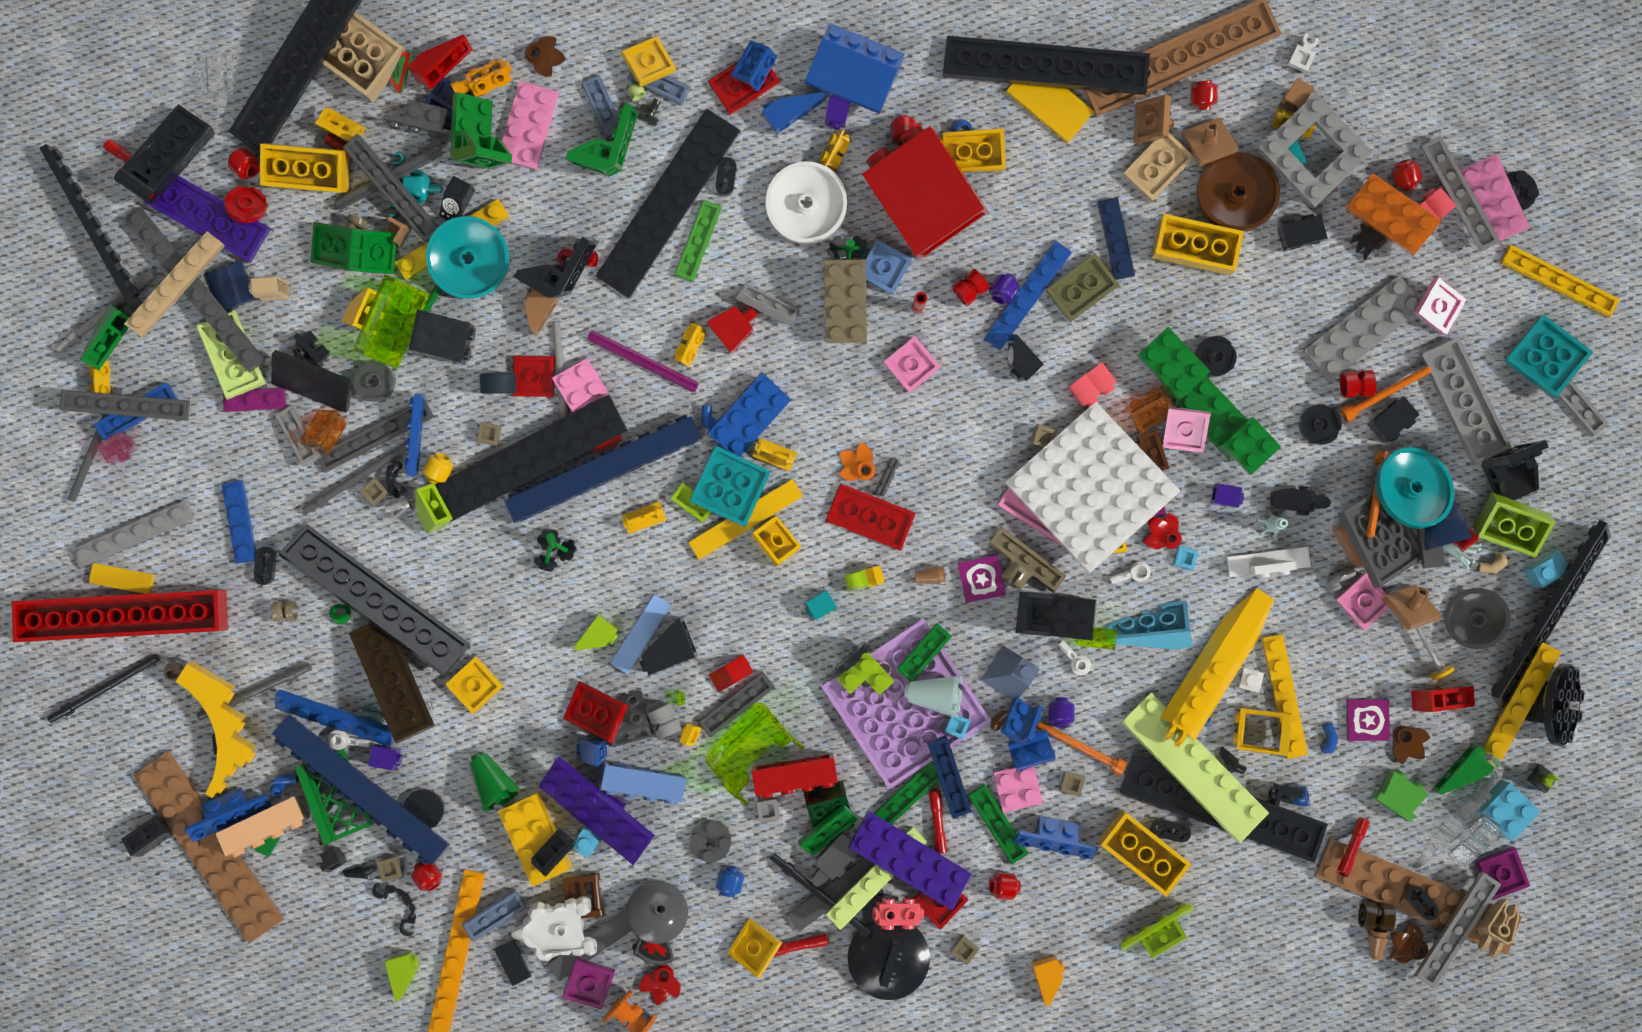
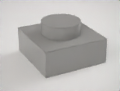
M777 798L756 802L759 823L780 820Z

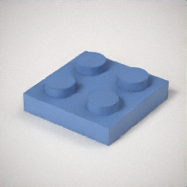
M876 239L866 258V281L893 295L912 258Z

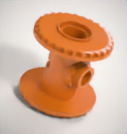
M629 989L611 1006L602 1019L603 1023H606L614 1016L622 1024L627 1020L628 1023L625 1027L630 1032H647L655 1022L657 1014H652L646 1020L641 1015L644 1011L636 1003L631 1006L627 1002V999L633 992Z

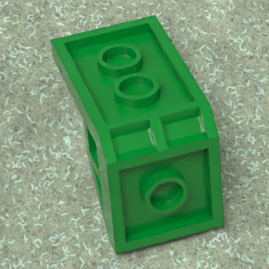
M459 92L453 93L450 155L454 161L487 169L512 163V154L501 139L491 136L493 101Z
M625 103L624 108H620L617 119L620 121L618 128H614L612 133L613 143L597 138L567 151L565 159L573 165L608 176H613L620 172L639 112L632 105Z
M313 222L310 263L356 272L394 274L396 244L393 242V239L397 233Z

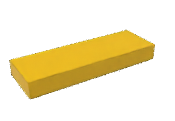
M93 563L89 583L151 594L155 575Z

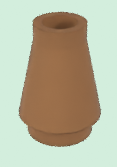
M935 565L915 572L917 584L941 585V583L946 582L944 566Z
M1377 927L1374 930L1370 929L1368 932L1370 958L1375 960L1382 959L1389 939L1388 931H1380Z

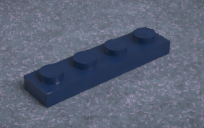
M1118 197L1098 201L1097 205L1113 277L1115 280L1134 277L1135 272Z
M944 735L928 741L927 745L952 819L972 812L948 737Z

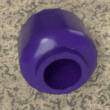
M1012 274L997 275L989 289L991 299L1001 305L1012 302L1019 290V284Z
M1057 697L1055 701L1048 705V720L1053 724V727L1069 728L1070 724L1075 721V706L1066 697Z

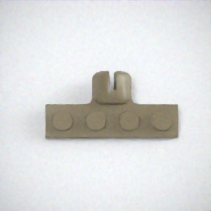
M1003 527L998 529L988 543L1009 560V565L1002 573V579L1007 584L1013 577H1016L1010 585L1014 589H1021L1031 577L1054 593L1066 577L1065 574Z

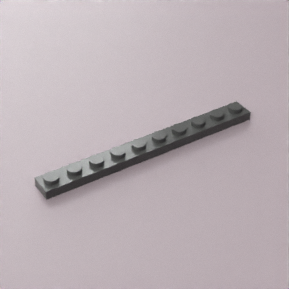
M139 207L125 217L124 220L169 274L181 261L182 256L146 212ZM197 277L185 290V295L249 373L265 362L266 359L200 278Z

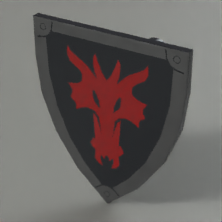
M639 938L638 942L632 945L633 954L649 964L664 965L674 961L669 942L652 944Z

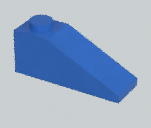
M824 92L780 98L775 102L771 100L764 105L762 115L777 135L826 101V95Z
M582 738L580 743H577L576 755L580 756L581 762L599 766L607 759V741L601 738Z

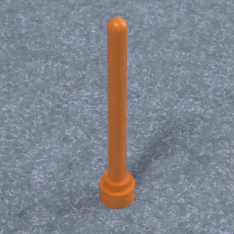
M1426 366L1376 393L1374 396L1354 406L1346 405L1340 408L1339 411L1345 422L1348 423L1356 418L1355 416L1358 415V412L1430 374L1431 368Z
M1376 452L1374 462L1377 470L1381 462L1391 454L1390 452ZM1374 485L1366 535L1369 538L1375 535L1380 507L1376 485Z
M1039 721L1036 725V728L1042 731L1047 730L1049 735L1108 765L1112 773L1118 776L1123 773L1127 765V761L1121 758L1112 759L1042 721Z

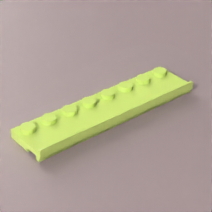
M1149 693L1121 723L1239 844L1242 843L1269 812L1197 739L1193 741L1187 735L1179 748L1176 747L1174 744L1175 740L1181 733L1176 728L1173 736L1166 740L1164 734L1170 723L1160 718L1166 707L1152 693Z

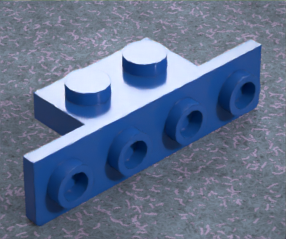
M242 787L202 803L201 806L205 819L184 828L192 842H195L272 807V803L266 793L247 801Z
M1039 816L1037 819V834L1019 830L1014 837V843L1020 844L1022 847H1035L1042 851H1054L1062 855L1079 856L1081 859H1092L1098 851V846L1079 843V824Z

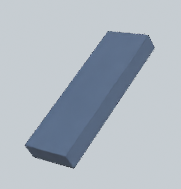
M630 72L627 80L635 84H638L633 74ZM669 76L643 86V88L681 106L691 89L690 86Z
M600 75L581 82L607 139L612 136L614 128H618L620 120L617 119L618 115Z
M514 889L464 921L462 926L473 942L525 909L526 905L517 890Z

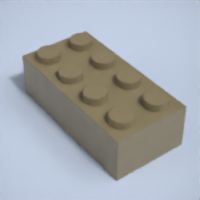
M824 259L826 343L867 342L866 259Z

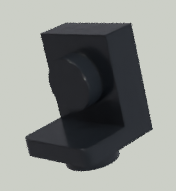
M1274 783V786L1269 789L1268 798L1271 799L1270 803L1279 806L1281 795L1282 798L1294 800L1295 797L1302 798L1304 790Z

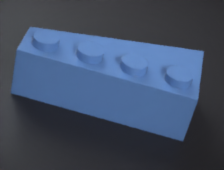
M608 760L600 764L597 785L600 790H603L604 794L615 795L616 792L624 793L623 796L627 798H636L637 795L643 796L644 800L653 802L656 799H662L664 803L672 805L683 800L687 779L684 775L661 770L651 772L652 769L640 766L631 769L632 766L619 762L613 766L608 764Z

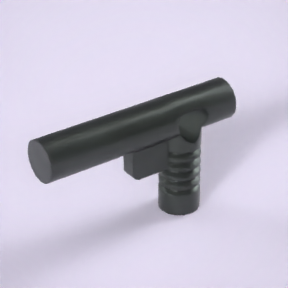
M654 98L650 107L644 104L641 105L640 109L634 107L639 112L638 118L656 126L659 119L654 117L661 102ZM622 101L619 108H624L626 102ZM650 114H651V119H650V120H648L647 118H645L647 115H650Z

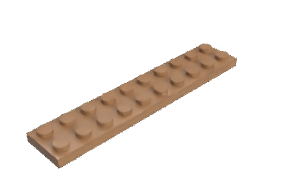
M1258 0L1141 52L1150 53L1146 95L1084 90L1097 118L1275 39L1282 33L1267 1Z
M170 751L165 752L133 775L248 944L284 920V917L243 857L240 855L233 858V856L224 855L216 833L192 842L184 827L205 819L201 806L204 801Z
M1332 838L1328 839L1314 874L1315 877L1376 902L1392 904L1396 910L1444 929L1466 895L1464 892L1361 850L1357 851L1349 877L1340 876L1336 871L1348 845ZM1415 884L1425 890L1439 908V915L1436 919L1429 921L1418 915L1404 897L1403 892L1406 886ZM1412 890V897L1419 901L1420 898L1416 894L1418 891ZM1423 904L1422 906L1426 909L1425 913L1431 914V907ZM1488 904L1467 939L1479 943L1482 936L1479 935L1477 927L1493 904ZM1519 915V920H1518V924H1517V929H1518V926H1519L1520 921H1521V919H1522V916H1520V915ZM1511 944L1503 945L1500 952L1507 955Z

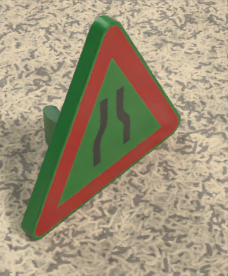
M412 51L402 52L388 80L399 94L403 92L409 71L407 66L411 63Z

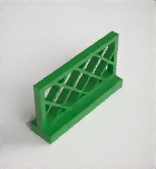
M345 749L336 751L349 761ZM308 763L295 767L324 845L373 825V822L370 820V814L367 811L362 813L357 808L346 805V799L344 798L342 802L331 798L336 788L335 785H333L328 797L322 795L319 788L322 782H324L322 781L324 776L320 778L313 775V772L306 768ZM329 801L340 804L336 816L327 812L326 808ZM343 806L354 810L349 822L338 818ZM356 812L364 814L367 823L360 826L353 824L352 821ZM337 820L348 824L345 831L339 835H336L334 831V825Z

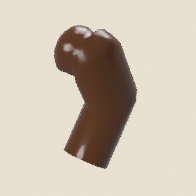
M999 711L991 718L990 727L992 730L998 731L1001 729L1008 711Z

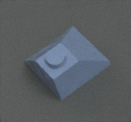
M1003 645L981 680L1010 699L1019 698L1030 686L1040 668Z

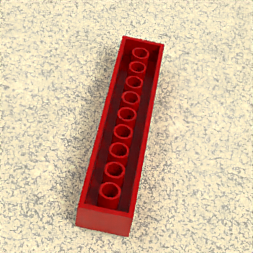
M226 590L11 601L13 642L228 630Z

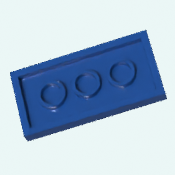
M760 372L707 433L725 450L740 457L786 407L791 399L763 372Z

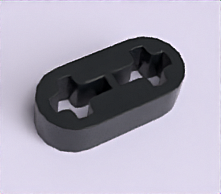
M730 157L722 158L718 164L716 190L723 197L730 196L735 186L737 165L735 160ZM726 162H730V165L733 167V169H729L728 175H725V168L722 167V165H726ZM724 179H728L727 184L731 186L726 189V192H723L722 188L719 187L724 184Z
M261 547L256 552L254 580L259 585H269L275 578L277 555L271 547ZM267 550V553L271 554V557L267 558L265 565V558H263L261 555L262 553H266ZM264 567H266L265 573L269 575V578H266L263 582L260 574L264 573Z
M1158 818L1151 825L1152 832L1159 838L1186 842L1191 837L1190 828L1181 822ZM1163 823V826L1169 828V831L1162 830L1159 833L1156 826H1160ZM1183 827L1186 835H1182L1179 838V835L1174 833L1173 829L1180 830Z
M1415 884L1406 886L1403 892L1404 897L1418 915L1429 921L1436 919L1439 915V908L1425 890ZM1412 890L1418 891L1416 894L1420 898L1419 901L1412 897ZM1423 904L1431 907V914L1425 913L1426 909L1422 906Z

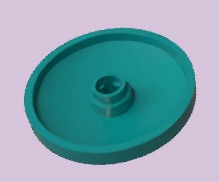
M461 216L444 222L434 231L427 245L426 263L432 279L442 290L455 297L473 299L491 293L502 283L509 267V251L505 239L492 224L477 217Z
M1415 447L1402 448L1389 454L1381 462L1377 470L1375 485L1378 499L1387 514L1396 522L1409 528L1423 529L1441 522L1450 512L1454 501L1453 481L1445 465L1432 453Z

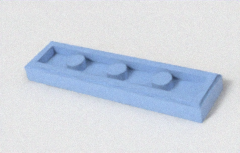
M654 594L610 664L628 674L672 605Z

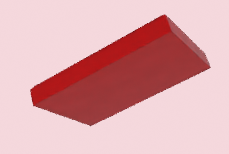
M738 62L708 80V84L728 114L732 115L780 84V80L772 68L759 91L731 76Z
M578 681L563 719L609 743H613L628 704L582 681Z

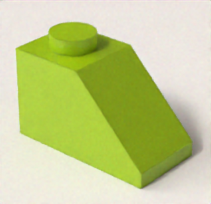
M432 483L415 490L417 517L426 534L444 528L453 518L435 484Z
M598 615L574 646V649L577 651L605 647L609 643L613 645L620 636L617 634L620 629L602 615Z
M413 951L389 957L385 961L395 1002L400 1001L404 997L420 967L419 958L417 955L414 956Z

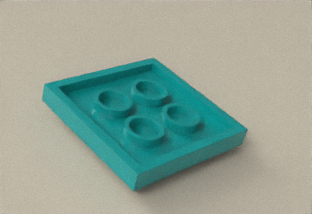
M1543 314L1511 351L1504 362L1552 399H1555L1593 354V351Z
M715 446L690 502L746 527L771 471Z

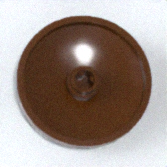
M1236 152L1210 162L1202 172L1197 184V201L1204 216L1214 225L1244 232L1252 231L1265 224L1275 212L1280 199V185L1273 169L1261 158L1244 152Z

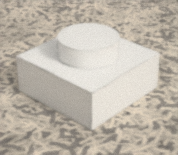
M1242 668L1238 688L1259 693L1264 673Z

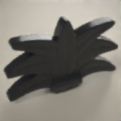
M1361 224L1360 229L1362 233L1355 236L1350 241V244L1359 241L1356 253L1366 247L1364 251L1365 261L1371 251L1374 249L1379 250L1387 242V239L1370 226Z

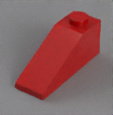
M462 34L422 52L407 67L416 81L431 90L473 49L466 36Z
M1474 686L1411 691L1413 711L1437 712L1475 706Z

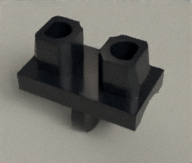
M311 330L301 336L299 333L294 335L296 343L302 349V351L297 347L293 349L295 357L311 363L307 359L309 357L316 366L322 368L324 366L323 361L330 356V352L322 344L315 351L310 347L318 341Z

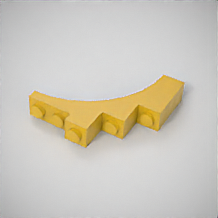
M191 661L186 664L176 682L187 689L201 703L210 718L215 732L217 761L213 779L205 793L213 798L217 793H223L228 785L225 782L228 776L232 777L239 766L243 767L246 763L250 764L257 754L254 752L257 746L238 735L246 725L243 722L246 715L225 704H229L235 693L232 691L236 686Z

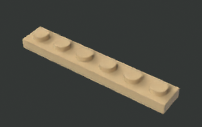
M206 232L124 324L141 338H144L225 247L224 244L209 232Z

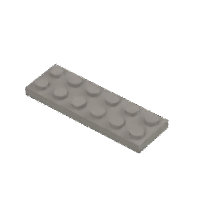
M1398 275L1303 351L1324 378L1331 382L1414 316L1420 299L1403 278Z
M1454 338L1420 354L1419 356L1424 366L1431 368V373L1429 374L1431 381L1472 465L1511 448L1509 439L1460 338Z

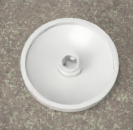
M806 161L791 164L777 173L768 187L766 194L768 218L775 230L792 242L813 244L823 241L838 230L845 218L847 210L846 190L840 178L831 169L822 164Z

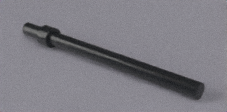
M155 654L72 703L67 702L58 711L47 716L48 721L53 723L64 716H70L79 707L159 662V658Z
M776 853L772 855L770 860L778 865L785 875H790L830 908L836 903V901L817 886L815 887L810 880L798 872L792 863H787ZM853 917L848 922L866 937L872 931L856 917Z

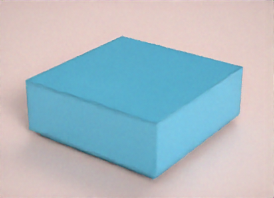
M1178 546L1173 565L1194 570L1199 551Z
M960 715L957 718L949 717L944 732L963 740L971 720Z

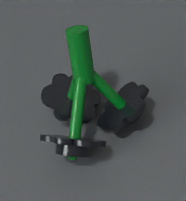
M835 236L833 240L829 241L828 254L829 256H834V258L845 256L846 258H862V256H866L869 253L867 240H862L860 236H854L853 239H849L846 243L841 236Z
M544 529L542 535L537 537V542L541 545L542 550H547L546 556L539 555V557L535 558L534 563L541 570L553 571L558 564L555 562V558L550 556L551 552L558 548L557 555L560 557V560L570 561L577 550V547L574 546L575 541L569 539L560 545L561 539L558 537V531L555 529L550 531Z

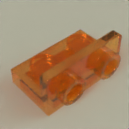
M1154 389L1148 392L1146 396L1131 401L1125 407V410L1130 414L1137 432L1141 434L1167 420L1168 408L1173 406L1167 393L1161 389Z
M318 409L299 442L306 447H318L324 454L329 455L344 431L347 422L338 411Z

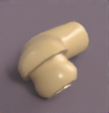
M1499 553L1494 557L1495 560L1492 563L1479 562L1477 572L1496 574L1507 566L1508 559L1505 554Z

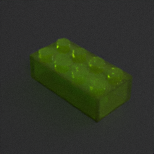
M384 275L352 350L398 369L411 340L417 309L423 311L430 294L397 278Z

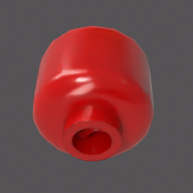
M1212 80L1196 81V85L1191 87V104L1199 106V110H1209L1211 105L1218 102L1217 85L1212 83Z
M903 114L897 116L891 122L890 129L893 142L899 146L903 145L900 136L906 130L916 125L915 119Z
M237 149L229 156L228 168L238 177L250 179L259 172V160L248 150Z
M1411 159L1396 163L1392 169L1395 186L1397 188H1404L1405 191L1415 189L1417 187L1416 184L1422 180L1419 164Z
M420 861L414 865L411 878L420 891L431 892L441 884L442 873L436 864L432 865L429 863L426 865Z
M996 873L989 880V891L995 899L1013 900L1017 893H1020L1021 883L1013 873Z

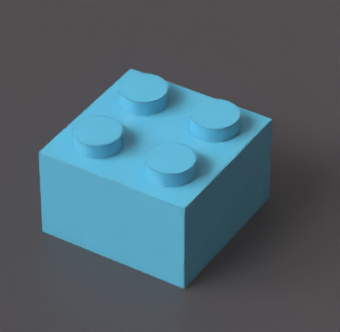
M1503 780L1473 809L1498 834L1512 842L1541 812L1513 784Z

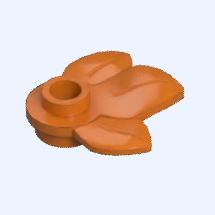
M861 442L856 452L849 450L840 452L841 462L845 468L841 470L839 475L847 481L857 479L866 481L874 476L873 453L866 444ZM863 467H868L869 473L863 474L861 472V469Z

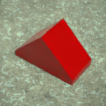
M742 655L709 674V677L719 693L752 674L753 670L745 656Z

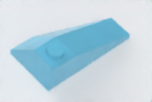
M1187 601L1165 603L1160 605L1161 610L1151 614L1149 610L1143 611L1140 618L1126 617L1107 624V643L1171 650L1191 648L1192 638Z

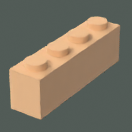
M293 796L216 833L224 855L236 858L246 853L245 849L251 846L254 849L265 844V839L270 837L276 839L284 835L283 831L288 828L294 830L303 826V821L307 820L308 817L299 798Z

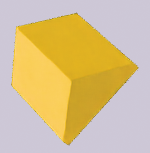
M777 515L751 534L776 567L801 548V545Z

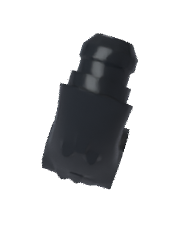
M394 461L386 469V483L389 495L392 498L400 497L398 491L401 493L406 491V488L399 486L396 480L399 470L402 469V463L399 461Z

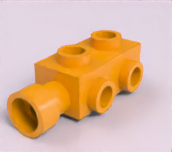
M502 58L493 59L480 68L471 69L469 73L465 74V80L455 81L451 83V86L455 93L465 94L472 90L475 97L483 96L497 87H503L512 81L509 74L512 72V69L507 60L503 61Z

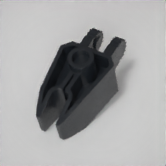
M1299 486V489L1284 488L1271 492L1270 505L1281 510L1296 511V515L1309 516V513L1314 512V509H1327L1331 504V500L1326 496L1315 495L1316 491H1312V487Z

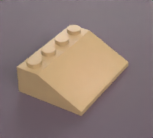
M355 12L322 65L371 102H374L385 88L404 47Z

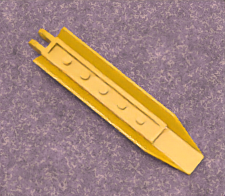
M1256 588L1227 613L1215 629L1160 716L1161 719L1170 723L1164 734L1166 740L1173 736L1176 728L1181 731L1174 743L1176 747L1179 748L1187 735L1193 741L1197 738L1256 644L1274 601L1272 597Z

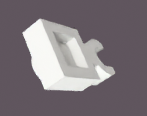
M1305 34L1301 39L1302 46L1297 45L1287 64L1303 73L1308 71L1316 54L1311 49L1319 41L1316 38L1312 44L1308 43L1307 38L1309 34Z

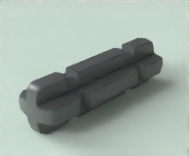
M890 458L887 464L888 468H885L879 481L880 485L875 490L876 494L882 497L885 496L888 490L887 487L890 486L896 473L895 469H898L900 464L899 460Z

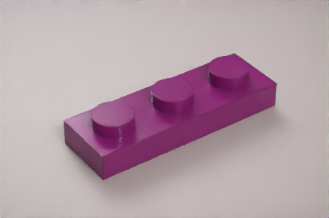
M286 389L250 390L228 400L223 393L224 412L286 408Z

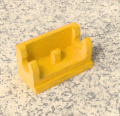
M327 107L323 109L319 118L315 121L318 127L328 133H332L345 142L351 140L356 134L362 136L366 127Z

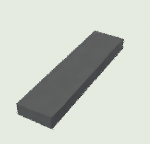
M762 671L698 722L711 738L773 690L775 686Z

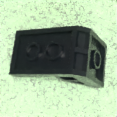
M593 237L578 238L573 246L574 252L572 256L565 260L563 266L560 264H548L519 269L516 271L514 278L548 298L570 295L599 241Z
M1540 440L1519 444L1482 461V468L1493 492L1516 500L1539 490L1538 464L1535 457L1542 455V450L1549 448L1547 441Z
M1019 592L1015 633L1093 641L1097 600Z

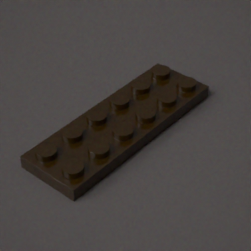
M368 624L350 632V638L395 743H400L435 727L400 644L373 624Z

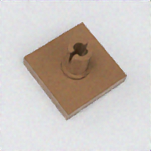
M1165 94L1136 102L1133 143L1142 144L1169 137V130L1174 126V120L1170 118L1171 96Z
M1220 117L1182 132L1184 141L1200 166L1238 151L1237 144Z
M1417 585L1386 594L1382 599L1407 630L1435 622L1442 616L1427 598L1429 591L1424 587L1418 588Z

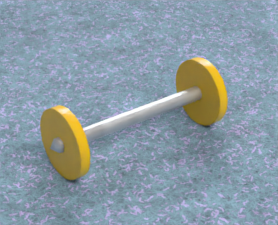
M1421 627L1415 628L1437 668L1436 672L1430 674L1431 680L1445 678V676L1455 670L1453 665L1442 668Z

